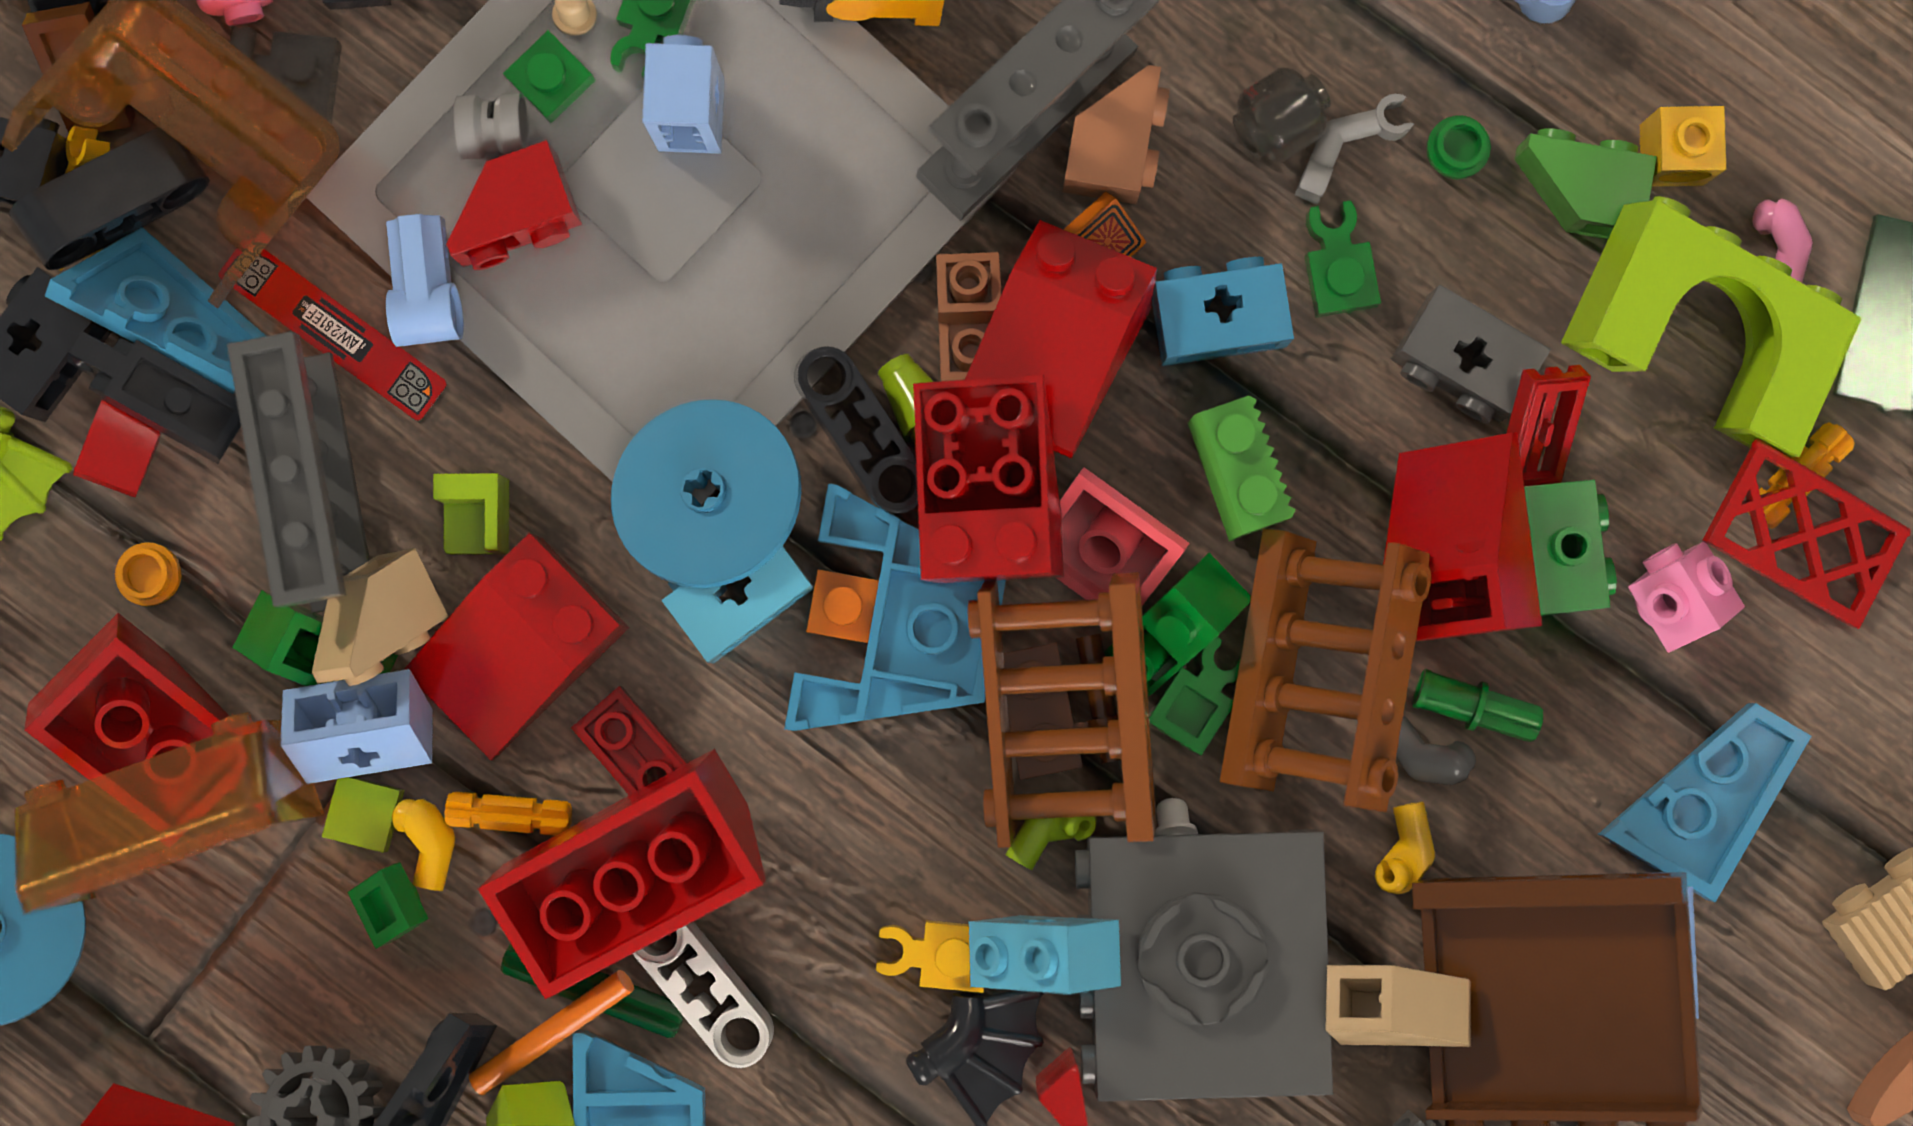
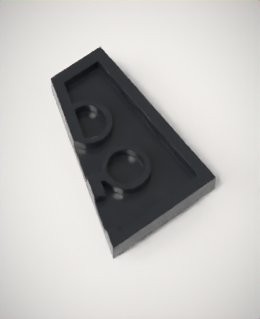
M449 1013L434 1028L428 1038L426 1048L373 1126H446L469 1082V1074L477 1067L497 1025L477 1013Z

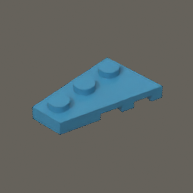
M143 227L50 279L45 293V297L134 343L136 340L140 341L232 394L235 393L227 344L266 336Z

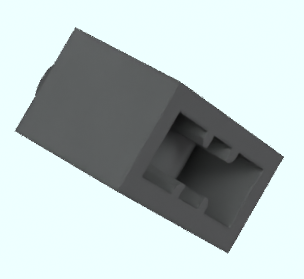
M1439 284L1426 297L1392 355L1391 360L1403 366L1400 374L1412 384L1431 392L1434 391L1436 386L1458 398L1455 406L1462 413L1474 420L1488 424L1491 419L1500 423L1511 417L1523 369L1535 368L1539 371L1551 349ZM1466 347L1474 351L1471 362L1475 365L1467 373L1459 368L1462 357L1457 354Z

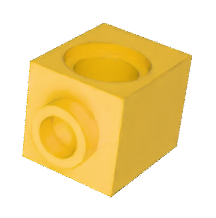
M1724 106L1659 107L1639 125L1640 153L1657 156L1652 186H1704L1726 170Z

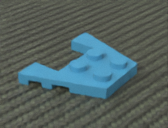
M828 484L818 538L819 542L884 554L863 674L860 683H852L794 672L784 729L797 731L984 703L985 685L981 638L971 639L968 626L969 600H978L977 592L984 581L933 583L921 580L919 530L885 510L877 508L853 495L846 489L838 485ZM998 580L999 605H1002L1006 580Z

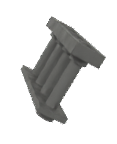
M1062 0L929 125L928 131L943 146L918 168L916 178L962 221L1135 55L1138 45L1126 33L1159 0Z
M293 331L229 343L227 348L273 607L283 608L310 602L312 613L324 612L329 598L346 595L343 576L370 560L333 354L329 352L304 357L300 335Z

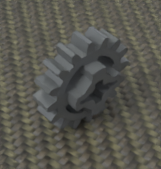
M304 1046L303 1053L286 1052L281 1055L283 1069H265L262 1073L270 1087L266 1093L251 1094L250 1100L256 1105L261 1106V1114L247 1120V1126H373L375 1118H378L386 1107L374 1105L373 1096L384 1086L382 1081H364L363 1077L367 1073L370 1064L366 1060H349V1049L328 1048L327 1050L326 1046Z

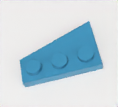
M1748 703L1597 835L1659 872H1687V886L1693 887V892L1704 899L1716 902L1812 736L1759 704Z

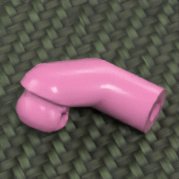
M1782 198L1777 203L1771 200H1764L1754 210L1753 227L1762 235L1772 234L1778 247L1775 259L1787 264L1792 269L1791 277L1803 283L1813 243L1797 205Z

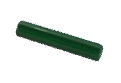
M510 943L502 959V973L537 987ZM599 971L556 995L575 1001L610 975ZM634 985L632 993L603 1012L666 1038H673L678 1033L684 1016L669 998Z

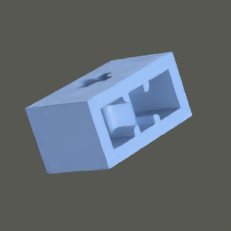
M670 35L664 37L663 44L646 43L642 122L658 151L721 154L725 79L713 47L703 45V41L700 38L688 35Z
M410 669L378 674L354 686H348L345 680L283 690L280 746L306 784L432 763L433 709Z

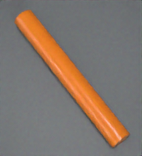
M622 970L616 971L469 1074V1081L473 1089L478 1094L485 1095L632 993L634 985L630 977Z

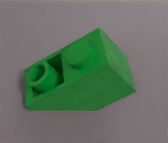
M1210 552L1142 615L1148 697L1220 635L1251 601V595ZM1113 643L1104 651L1106 657L1114 656Z

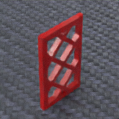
M1755 439L1702 541L1848 626L1860 629L1906 539L1910 536L1911 529L1764 441ZM1766 459L1785 471L1788 486L1760 495L1756 475ZM1817 489L1837 501L1841 517L1813 526L1806 492ZM1792 498L1799 531L1771 540L1763 507ZM1749 512L1757 545L1745 549L1726 538L1725 534L1735 516ZM1867 520L1889 532L1880 551L1869 556H1865L1858 526L1859 523ZM1844 529L1851 562L1824 571L1816 538ZM1802 543L1810 576L1797 579L1777 567L1774 552ZM1855 574L1858 593L1850 608H1847L1830 598L1827 583Z

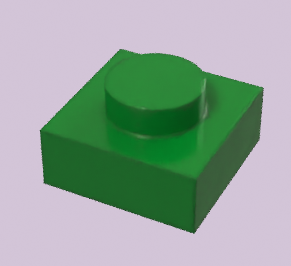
M549 30L502 73L519 93H523L524 98L550 124L596 81L587 68Z
M401 862L379 870L347 892L375 949L396 941L429 919L420 902L419 893L410 882Z

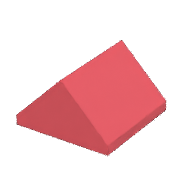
M1083 467L1060 500L1064 577L1055 578L1085 600L1098 599L1099 593L1109 592V583L1113 573L1139 572L1141 604L1143 606L1190 543Z

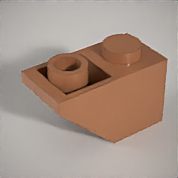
M1146 66L1075 117L1063 193L1099 198L1107 192L1114 196L1118 202L1137 204L1141 187L1153 188L1159 150L1148 149L1151 126L1163 127L1170 89L1158 87L1161 67Z

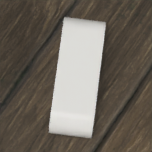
M694 921L676 930L677 941L673 949L659 951L648 945L633 953L721 1062L731 1067L744 1068L755 1064L763 1057L774 1034L771 1016ZM689 945L697 953L685 962L699 976L707 971L714 975L716 981L710 987V991L716 1000L722 1004L729 995H732L737 1001L727 1007L715 1023L707 1015L711 1014L717 1005L705 992L699 993L696 997L689 992L687 987L694 979L683 963L673 973L666 966L683 954ZM734 1018H746L752 1021L759 1031V1044L749 1050H740L733 1047L726 1037L727 1022Z

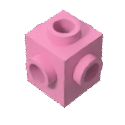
M1701 542L1683 552L1677 543L1660 550L1642 562L1647 572L1628 586L1635 598V606L1640 617L1648 625L1652 626L1668 653L1722 628L1745 608V605L1732 586V577L1728 567L1720 558L1713 555L1705 542Z

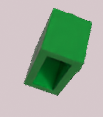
M1595 479L1525 486L1541 616L1610 608L1609 595H1614L1616 592L1617 578L1612 558L1604 557L1602 532H1606L1609 527V510L1604 494H1597Z

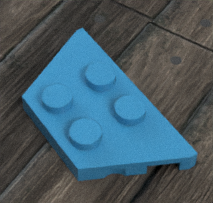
M577 1030L573 1033V1119L575 1126H706L705 1087L592 1032Z

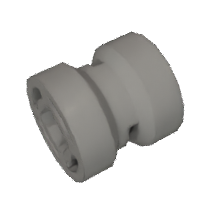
M503 93L496 101H484L478 95L456 96L454 102V132L458 153L462 160L483 159L488 152L500 151L503 155L529 146V120L523 93Z

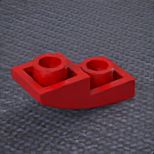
M101 400L74 468L73 475L136 498L158 447L161 432Z

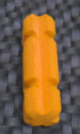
M1828 422L1823 424L1810 437L1809 441L1812 445L1809 448L1804 446L1800 457L1791 458L1825 478L1833 469L1830 463L1834 460L1839 464L1853 450L1855 442L1843 427ZM1780 468L1768 480L1767 483L1770 488L1767 491L1762 487L1759 489L1760 495L1788 486L1786 473L1783 469ZM1792 498L1763 507L1768 528H1776L1790 514L1791 510L1788 506L1793 503Z
M456 791L449 793L447 796L444 816L445 823L452 827L471 828L475 824H479L480 829L534 833L535 829H540V834L556 836L571 827L572 806L568 801L546 799L543 801V804L537 802V798L486 794L482 798H478L477 793Z

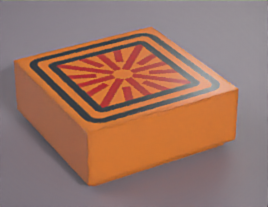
M1107 192L1102 194L1063 229L1129 257L1133 256L1147 243L1118 200Z

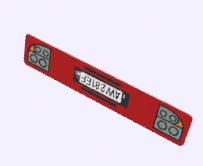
M249 238L243 239L219 271L218 276L222 281L291 331L300 335L302 339L323 354L332 353L334 362L414 420H422L446 388L447 382L444 378L401 347H396L390 339Z

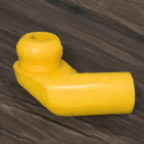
M404 799L394 808L392 821L395 829L399 832H405L420 851L412 884L424 889L444 891L455 844L454 831L451 826L445 823L444 816L433 803L425 799Z
M1424 801L1392 807L1399 840L1377 865L1375 870V879L1378 886L1387 893L1404 894L1412 890V883L1421 880L1434 862L1435 849Z

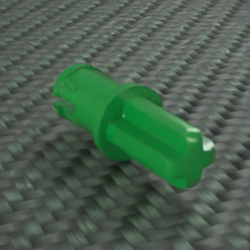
M1427 668L1422 671L1412 700V707L1422 708L1463 721L1467 730L1474 731L1478 726L1525 742L1535 741L1544 720L1543 709L1540 706L1490 691L1489 684L1480 681L1475 686L1434 673Z

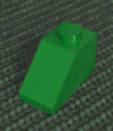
M261 590L232 648L268 672L304 686L323 684L317 683L312 673L324 616L312 613L311 610L299 605L283 608L273 607L271 594ZM393 653L383 659L381 663L384 670L379 674L389 673L398 655Z

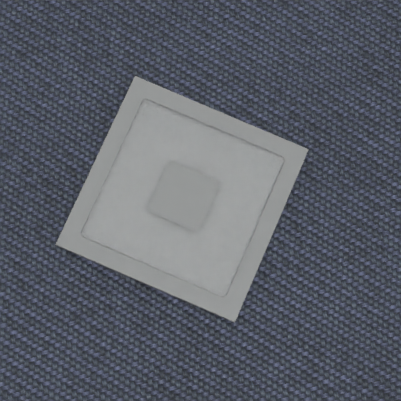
M489 0L304 196L390 276L391 267L386 221L394 220L398 216L412 214L440 215L445 219L448 242L485 163L503 156L500 151L488 152L483 159L462 160L460 158L454 132L456 96L478 95L484 101H496L503 93H519L502 73L549 30L587 68L596 81L551 124L525 99L529 120V146L547 140L555 150L582 225L569 229L570 237L558 244L545 248H534L533 244L530 243L508 251L510 258L507 261L488 269L474 270L472 265L462 267L449 253L451 283H454L458 289L463 311L464 331L462 339L459 340L613 482L618 462L633 437L656 416L678 405L698 400L716 399L731 401L761 413L777 427L802 400L794 383V370L800 358L807 352L824 346L835 347L846 353L936 257V254L940 253L1016 171L1015 169L960 221L916 178L918 168L943 146L928 131V128L949 105L857 21L841 20L833 17V22H814V8L779 5V0H696L683 35L700 38L703 41V45L713 47L725 79L721 154L662 152L657 150L642 122L644 95L642 71L645 66V55L640 53L630 55L626 59L621 73L614 71L610 63L612 48L617 41L628 36L631 31L619 26L616 21L623 0H592L597 11L596 22L588 32L576 36L564 34L555 26L552 18L555 0ZM818 358L811 363L807 372V380L811 388L836 364L833 360ZM708 480L705 489H694L692 495L702 507L707 497H711L718 489L711 480Z

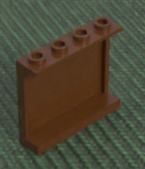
M1687 872L1422 878L1412 883L1413 909H1421L1424 971L1465 978L1471 982V1047L1429 1046L1432 1104L1425 1110L1426 1120H1445V1126H1485L1484 1120H1510L1511 1126H1551V1121H1577V1126H1618V1121L1645 1122V1126H1687L1686 1122H1698L1702 1113Z

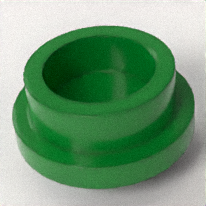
M1462 115L1451 116L1440 121L1429 134L1426 144L1427 157L1431 166L1442 176L1457 180L1466 179L1478 173L1488 161L1491 151V142L1486 129L1475 119Z

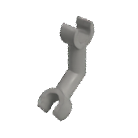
M1390 94L1379 102L1376 109L1326 122L1321 129L1294 195L1318 205L1329 183L1334 164L1343 143L1373 135H1378L1389 141L1399 140L1406 136L1414 123H1404L1395 126L1388 123L1384 117L1385 110L1400 107L1406 96Z

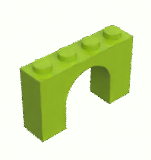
M1656 196L1652 201L1624 204L1561 344L1611 372L1646 371L1679 300L1696 284L1702 281L1709 282L1726 293L1737 307L1743 321L1746 338L1745 354L1740 371L1715 423L1714 429L1751 448V444L1755 439H1760L1789 457H1800L1862 318L1840 305L1842 298L1837 293L1817 285H1804L1792 278V269L1787 264L1767 256H1754L1740 247L1742 240L1737 235L1714 226L1704 227L1689 218L1690 209L1678 201Z

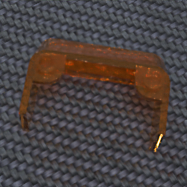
M111 0L12 109L1 144L13 152L52 107H55L73 122L87 127L104 126L112 122L128 104L134 107L233 184V187L218 206L217 224L222 235L243 253L226 272L208 299V302L218 309L332 167L339 155V137L330 122L178 1Z
M250 712L237 714L211 724L213 736L69 788H66L64 779L25 791L24 795L27 803L14 809L15 890L23 914L27 915L86 902L97 898L95 891L277 825L312 820L325 815L314 783L306 784L280 746L282 720H260L253 722Z

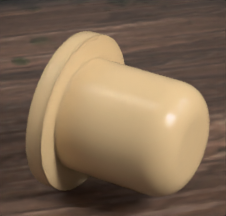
M555 0L552 18L555 26L561 32L576 36L588 32L594 26L597 19V11L592 0Z

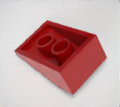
M1039 220L1010 273L965 380L1043 374L1053 451L1072 459L1151 310L1157 268Z
M528 533L479 581L404 670H411L420 688L490 761H494L629 627L543 538Z
M117 613L28 703L24 731L176 847L267 758L266 752L167 651L120 613Z

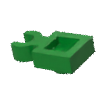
M623 0L616 21L619 26L631 31L628 36L617 41L612 48L610 63L614 71L621 73L625 67L626 59L630 55L635 53L645 55L646 43L660 44L666 36L683 35L696 0ZM645 66L643 67V71H642V77H643V79H644V73H645Z
M1351 200L1343 201L1339 206L1342 224L1338 228H1328L1322 223L1318 206L1311 207L1306 215L1308 233L1321 245V250L1307 252L1304 256L1315 318L1376 308L1381 304L1370 241L1358 244L1351 243L1350 233L1354 230L1357 222V212Z
M1216 637L1200 651L1199 665L1201 670L1197 676L1182 667L1175 674L1149 714L1150 725L1197 756L1203 754L1233 706V700L1221 693V690L1226 683L1237 681L1241 656L1236 660L1232 669L1228 671L1219 669L1214 662V653L1222 643V639Z

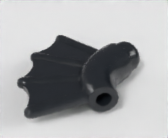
M1012 990L984 997L976 993H953L951 1013L947 1022L921 1042L922 1049L910 1053L906 1058V1064L917 1083L923 1086L928 1085L933 1079L940 1076L975 1126H987L991 1115L1003 1101L1023 1092L1022 1079L1025 1064L1036 1048L1042 1047L1044 1043L1043 1038L1039 1036L1036 1025V1011L1044 992Z

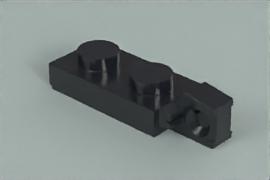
M81 331L68 352L67 362L94 378L89 385V389L102 396V400L217 464L220 463L241 428L237 399L234 394L138 340L132 344L119 338L114 348Z

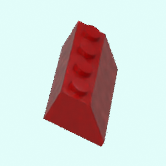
M713 749L506 862L478 888V891L546 1000L763 885L766 877L748 803L718 753Z

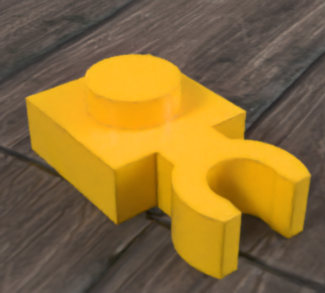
M926 920L924 939L913 938L907 929L898 925H886L880 928L879 937L898 940L903 947V955L894 962L877 960V972L887 976H896L904 973L910 967L921 968L919 987L983 993L984 988L971 987L969 924Z

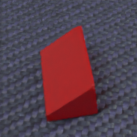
M1069 1047L1035 1076L1038 1099L1060 1126H1088L1078 1065L1073 1049Z

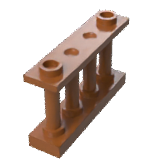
M1263 528L1219 782L1274 792L1276 777L1281 773L1347 785L1344 799L1345 806L1387 813L1389 798L1393 795L1398 782V767L1395 761L1421 606L1431 586V572L1428 567L1430 554L1400 543L1388 542L1384 565L1315 557L1317 541L1287 531ZM1312 583L1380 591L1373 630L1306 621L1304 613L1309 586ZM1301 646L1369 655L1363 693L1357 694L1294 684L1293 678L1298 649ZM1290 710L1358 720L1352 758L1346 759L1284 748L1282 742L1287 713Z
M1139 572L1113 573L1109 583V592H1101L1098 599L999 605L998 580L984 581L977 592L978 600H969L968 626L971 639L981 638L993 789L984 790L983 809L986 827H996L998 848L1011 847L1017 832V820L1114 816L1115 822H1126L1127 842L1154 841L1157 817ZM1100 625L1101 632L1112 631L1114 656L1104 657L1103 663L1004 668L1002 631ZM1105 689L1106 696L1117 695L1119 720H1108V727L1011 732L1009 730L1007 694ZM1109 753L1110 759L1122 760L1123 783H1113L1112 790L1014 793L1012 757Z

